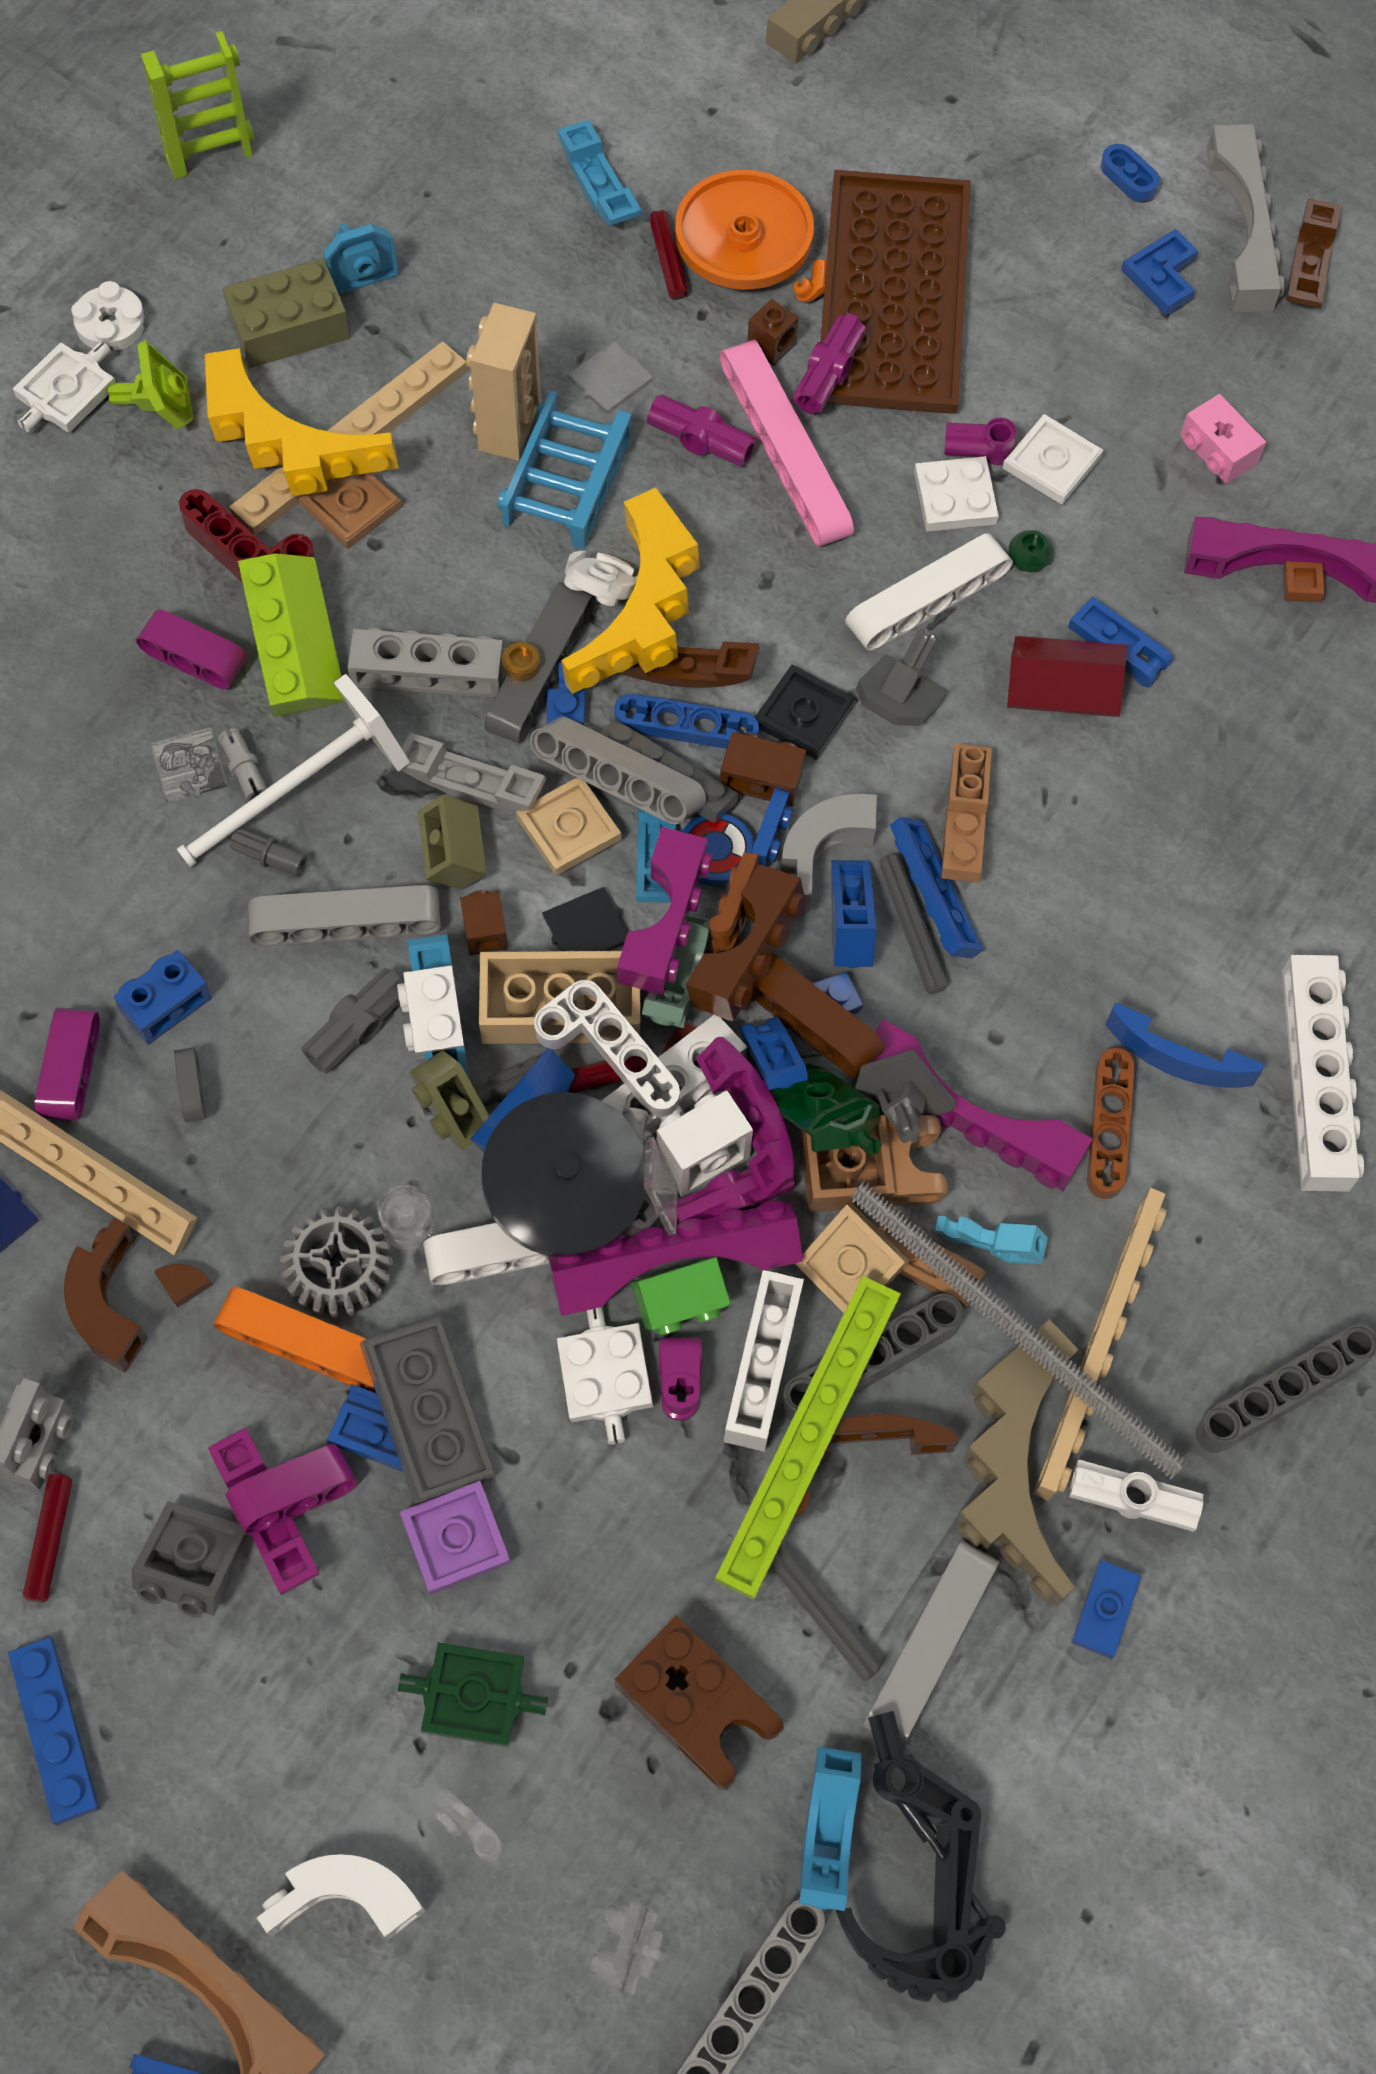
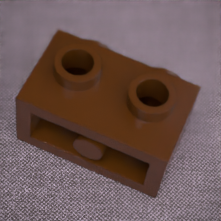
M732 732L720 770V783L738 794L766 801L771 800L775 788L790 792L788 806L793 807L804 770L806 750L798 748L789 742L776 743L761 739L752 733L740 734Z

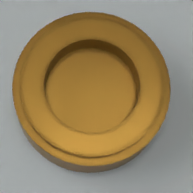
M527 642L510 644L502 654L503 670L509 678L516 681H526L533 678L540 669L538 650Z

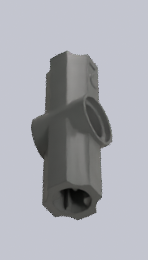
M384 967L355 996L349 994L338 1002L329 1016V1021L301 1047L302 1053L320 1072L322 1071L327 1074L356 1045L363 1046L374 1038L382 1026L383 1019L400 1003L397 984L405 982L395 971Z

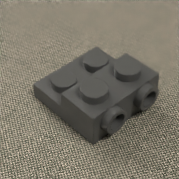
M167 1501L132 1569V1587L134 1590H137L138 1596L148 1603L159 1604L164 1599L178 1604L179 1610L188 1616L200 1617L203 1612L214 1616L231 1581V1570L248 1535L244 1534L238 1523Z

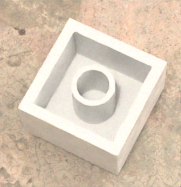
M727 1090L717 1096L709 1094L700 1099L695 1104L693 1110L682 1116L679 1113L674 1114L660 1124L657 1130L656 1159L682 1198L715 1177L749 1159L753 1129Z

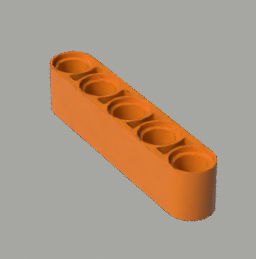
M235 1286L231 1287L213 1323L216 1329L230 1337L350 1386L352 1384L376 1393L360 1347V1343L366 1340V1338L248 1290Z

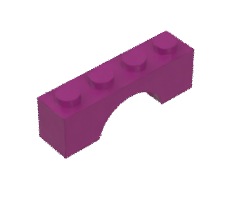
M661 827L651 858V879L666 891L671 904L666 914L656 924L646 929L628 931L617 965L618 983L664 995L668 982L675 983L680 966V960L675 959L679 946L685 948L687 945L691 924H687L686 921L690 911L697 912L702 894V889L697 888L700 876L707 878L713 855L707 854V838Z

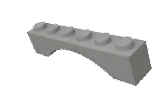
M1254 124L1213 125L1207 146L1210 174L1233 197L1242 213L1246 227L1247 245L1235 261L1228 282L1232 313L1273 312L1278 297H1282L1284 293V277L1278 274L1280 252L1279 248L1274 247L1273 243L1275 222L1269 219L1271 198L1269 192L1265 193L1264 189L1266 168L1264 165H1260L1262 144L1261 139H1256Z

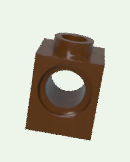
M771 299L749 319L747 342L755 339L768 362L774 366L796 345L799 318Z
M479 890L470 893L468 896L460 897L469 956L480 954V952L508 950L499 891Z

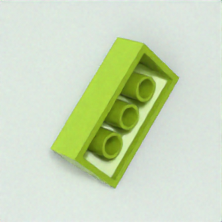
M275 553L238 561L273 717L346 702L334 684L336 680L341 678V672L315 558Z

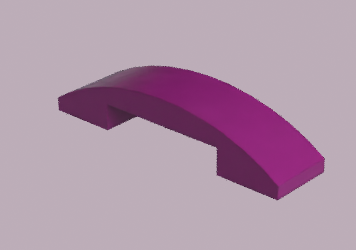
M716 1037L696 1060L712 1092L727 1090L752 1127V1145L757 1154L748 1164L765 1198L772 1197L793 1178V1153L786 1125L774 1098L753 1066L724 1037Z
M246 1428L208 1447L228 1489L249 1477L268 1470ZM293 1519L251 1535L280 1595L320 1575Z

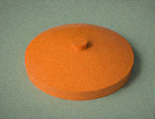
M730 170L705 178L692 187L684 196L678 207L675 219L676 244L686 264L696 274L709 282L732 289H759L782 282L793 275L804 264L813 243L814 220L812 211L804 196L787 181L762 171Z

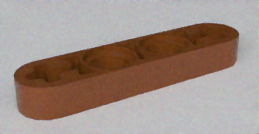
M1110 1048L1104 1051L1099 1058L1095 1072L1090 1138L1093 1140L1089 1147L1087 1185L1091 1193L1102 1199H1111L1117 1196L1122 1190L1127 1176L1135 1066L1131 1054L1121 1048ZM1111 1061H1117L1118 1067L1121 1068L1116 1084H1110L1112 1068L1108 1066ZM1106 1096H1115L1121 1100L1123 1109L1118 1113H1110L1103 1108L1101 1100ZM1105 1132L1115 1134L1120 1140V1147L1115 1150L1103 1148L1099 1143L1098 1137L1100 1134ZM1105 1161H1113L1110 1166L1109 1175L1114 1181H1112L1109 1187L1103 1185V1179L1097 1178L1101 1176L1105 1168Z

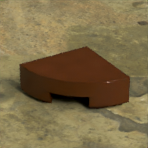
M185 1264L166 1265L154 1271L177 1308L213 1285L202 1271Z

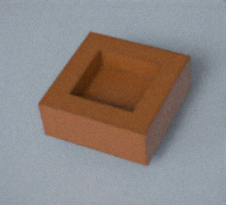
M1286 561L1283 567L1284 600L1321 602L1324 596L1323 563Z

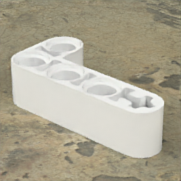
M588 980L577 981L542 1007L536 1014L534 1020L536 1037L544 1047L559 1049L583 1032L649 1113L657 1117H666L677 1109L680 1089L676 1079L594 982ZM581 995H590L596 1000V1004L589 1010H580L574 1005V1001ZM550 1019L560 1020L564 1024V1029L557 1035L546 1034L542 1027ZM607 1025H613L620 1029L621 1036L615 1041H606L600 1037V1030ZM632 1056H639L646 1061L647 1066L643 1071L634 1073L626 1069L625 1061ZM654 1073L656 1074L653 1078V1084L661 1092L669 1090L667 1102L661 1098L656 1101L653 1100L654 1088L648 1081Z

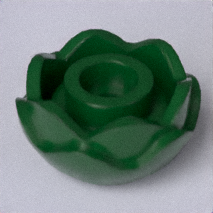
M1024 530L1015 535L1010 541L1009 557L1013 560V564L1018 570L1039 572L1045 566L1051 564L1053 545L1044 533L1037 530Z

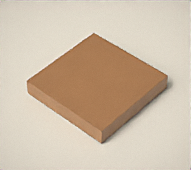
M372 473L328 479V491L304 494L299 497L300 506L347 549L402 508L401 499Z

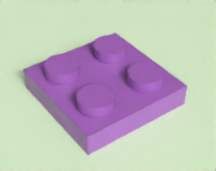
M481 1481L400 1512L430 1595L511 1563Z

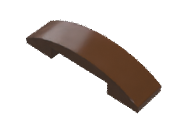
M1308 198L1293 256L1286 301L1321 308L1327 283L1326 275L1333 240L1337 231L1342 205Z
M726 641L722 642L721 649L677 647L678 658L663 667H657L645 673L637 663L619 674L657 684L678 687L711 688L735 685L751 680L760 647L758 643Z
M868 1414L852 1416L840 1420L821 1461H828L830 1444L909 1439L911 1455L953 1452L957 1444V1434L930 1421L903 1415Z

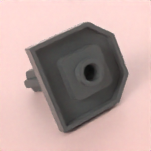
M919 629L903 658L895 661L884 655L858 681L856 690L863 707L894 725L919 726L944 701L948 692L924 678L927 670L923 669L937 643V637L927 630Z
M913 1049L862 1065L855 1084L856 1090L879 1104L880 1115H885L893 1123L903 1143L908 1141L917 1143L920 1140L919 1134L922 1132V1127L918 1117L921 1115H940L953 1111L956 1101Z

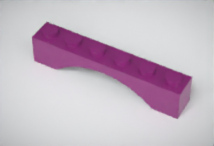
M1195 516L1187 541L1185 574L1221 579L1235 571L1253 566L1285 565L1286 561L1323 563L1324 575L1332 577L1352 589L1364 601L1376 603V544L1366 543L1357 539L1333 538L1324 534L1294 532L1285 528L1274 529L1255 526L1251 523L1228 522L1213 517L1202 518Z
M884 1019L881 1021L875 1033L881 1039L885 1049L874 1061L913 1049L956 1101L953 1111L936 1115L940 1120V1126H951L963 1133L966 1140L971 1144L981 1148L987 1147L998 1153L1000 1159L1009 1166L1024 1168L1034 1174L1035 1179L1048 1188L1056 1187L1062 1191L1065 1190L1085 1157L1093 1140L1092 1138L1059 1119L1041 1121L1012 1119L992 1114L969 1103L952 1091L935 1073L924 1056L917 1038Z
M772 1200L762 1203L757 1208L743 1211L731 1209L722 1212L716 1217L703 1220L697 1218L686 1219L680 1222L679 1225L662 1229L657 1227L646 1228L636 1235L618 1238L607 1247L591 1254L565 1258L548 1256L556 1300L561 1316L603 1307L616 1291L633 1278L656 1266L678 1259L701 1256L724 1257L748 1263L761 1270H768L803 1262L797 1217L789 1202Z

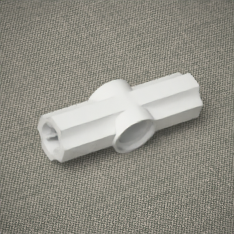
M1079 1459L1076 1463L1069 1488L1070 1498L1117 1510L1128 1519L1142 1517L1192 1532L1197 1529L1203 1507L1204 1494L1155 1481L1144 1472L1130 1474ZM1136 1487L1144 1493L1145 1503H1133L1126 1494V1488Z

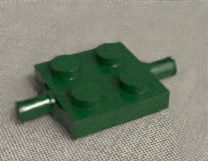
M440 1642L437 1644L434 1664L427 1677L401 1673L399 1677L400 1682H398V1692L423 1695L425 1706L421 1727L423 1734L508 1748L513 1723L518 1717L519 1712L545 1716L546 1706L548 1705L547 1696L542 1697L523 1693L521 1677L525 1661L524 1656Z

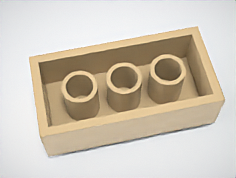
M493 303L488 317L483 316L480 321L478 342L476 345L470 346L466 360V366L471 368L469 390L473 391L471 412L475 413L473 434L477 435L479 451L520 461L534 425L537 407L541 403L536 313Z
M622 951L480 952L479 1029L481 1043H539L534 1025L536 1014L569 986L580 980L592 981L598 985L640 1036V989L617 982V965ZM581 995L574 1001V1005L580 1010H589L596 1004V1000L590 995ZM550 1019L544 1023L542 1030L548 1035H557L564 1029V1024L560 1020ZM607 1025L600 1030L599 1035L603 1040L615 1041L621 1036V1031L616 1026ZM582 1032L569 1043L591 1042Z

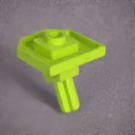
M147 340L137 344L141 374L136 375L134 383H115L113 386H109L107 389L109 401L114 405L136 404L143 411H156L176 429L186 426L194 420L187 376Z

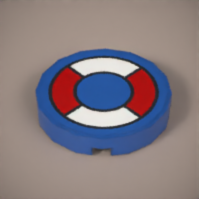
M727 814L722 816L715 824L700 815L692 819L681 831L707 838V854L713 855L707 878L700 876L699 883L708 886H723V883H728L733 867H738L743 852L751 853L754 846L752 834L746 825L734 816Z

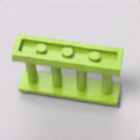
M222 31L215 32L219 52L168 67L166 63L159 64L154 50L140 54L164 155L174 179L187 176L184 161L190 159L189 155L239 141L245 157L252 156L250 141L255 140L250 121L245 120L235 67L240 66V60L235 45H228ZM219 67L223 68L224 78L176 92L167 88V86L173 85L172 81ZM228 93L229 103L179 117L178 114H173L174 111L179 110L178 106ZM233 118V128L185 142L184 139H179V136L184 135V131Z

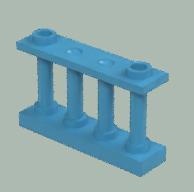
M550 390L545 404L540 403L537 407L534 420L535 427L508 489L503 488L501 490L497 507L502 511V523L504 526L510 527L516 511H520L566 525V529L570 530L571 545L585 549L631 439L632 414L618 410L613 423L608 422L606 425L558 412L557 392ZM554 425L602 439L604 445L601 452L596 450L595 453H591L547 439ZM542 453L590 467L592 473L589 480L584 479L580 482L539 470L535 467ZM531 482L576 495L580 502L577 509L571 508L569 511L524 498L523 495L528 483Z

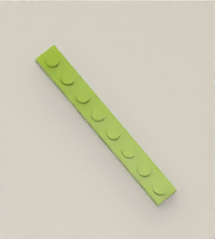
M862 1276L715 1577V1582L754 1601L901 1293Z

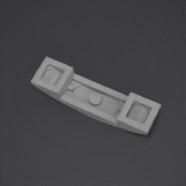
M411 732L401 748L410 761L401 771L440 791L488 807L512 811H530L546 781L545 775L514 765H510L507 771L448 752L444 743Z

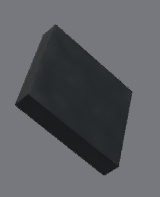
M791 664L755 718L760 730L782 742H789L798 748L805 749L806 755L818 760L855 706L856 698Z

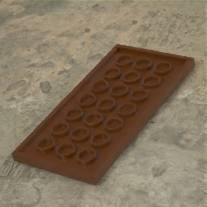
M834 170L820 342L823 343L838 315L843 316L847 313L855 315L866 326L863 339L852 356V363L845 381L842 385L837 384L826 403L957 414L971 180Z

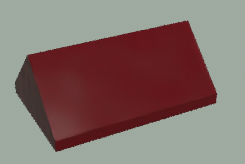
M1015 636L1011 655L1007 708L1120 717L1127 645Z

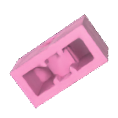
M1221 394L1216 395L1186 415L1180 434L1186 446L1194 450L1206 462L1209 470L1217 474L1226 484L1257 465L1266 445V441Z

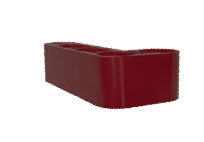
M193 489L185 492L180 497L179 508L186 531L241 582L242 578L238 564L240 560L275 553L315 558L313 543L304 534H291L269 549L207 492Z

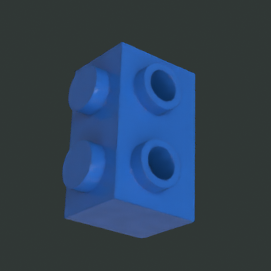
M176 950L171 955H165L157 959L150 970L137 979L134 978L125 982L120 987L118 993L113 996L122 1015L147 1045L154 1042L212 999L207 983L179 950Z

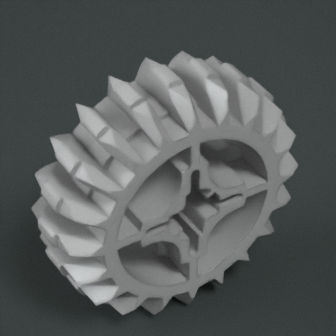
M338 1206L332 1217H329L327 1211L321 1208L319 1211L320 1220L314 1222L312 1217L305 1216L304 1221L307 1226L305 1230L293 1226L292 1233L296 1240H285L283 1244L289 1254L280 1257L281 1265L287 1268L281 1275L284 1282L291 1283L288 1287L289 1294L292 1297L300 1295L299 1304L303 1308L313 1303L314 1313L320 1315L328 1306L331 1317L336 1318L339 1314V1307H345L347 1314L353 1316L355 1313L353 1304L359 1302L363 1308L368 1309L370 1303L367 1295L371 1294L374 1297H380L382 1291L377 1283H389L390 1276L385 1270L393 1267L392 1258L387 1256L392 1251L389 1241H382L385 1237L383 1228L373 1229L374 1220L370 1216L360 1221V1213L355 1208L349 1213L348 1217L344 1216L342 1207ZM345 1235L361 1241L369 1249L370 1254H360L359 1250L346 1247ZM329 1237L325 1246L319 1249H312L318 1242ZM339 1248L344 1263L340 1261L341 1265L336 1267V1274L334 1275L330 1261L334 1263L333 1258L338 1257ZM304 1270H314L315 1274L327 1276L329 1289L313 1284L304 1275ZM363 1274L355 1283L344 1287L349 1277Z

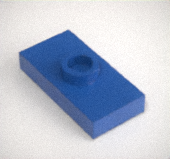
M1100 1560L1097 1564L1071 1643L1113 1659L1141 1575Z

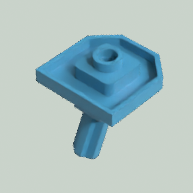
M345 223L339 224V230L334 232L335 238L323 251L324 260L338 294L399 276L393 237L390 231L373 224L353 229V227L348 228Z

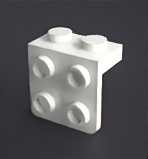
M452 965L404 972L405 983L397 984L402 1013L409 1012L411 1023L403 1024L408 1052L415 1051L417 1059H425L424 1053L464 1047Z

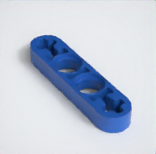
M638 694L623 695L614 705L615 719L641 735L727 749L732 732L737 733L739 727H746V733H752L757 736L759 734V724L756 718L745 712ZM629 708L636 709L633 718L626 717ZM648 710H651V722H646ZM670 712L678 717V722L672 726H664L657 719L661 714ZM700 719H709L714 722L715 728L709 732H701L695 728L694 724ZM722 723H727L725 735L721 734Z

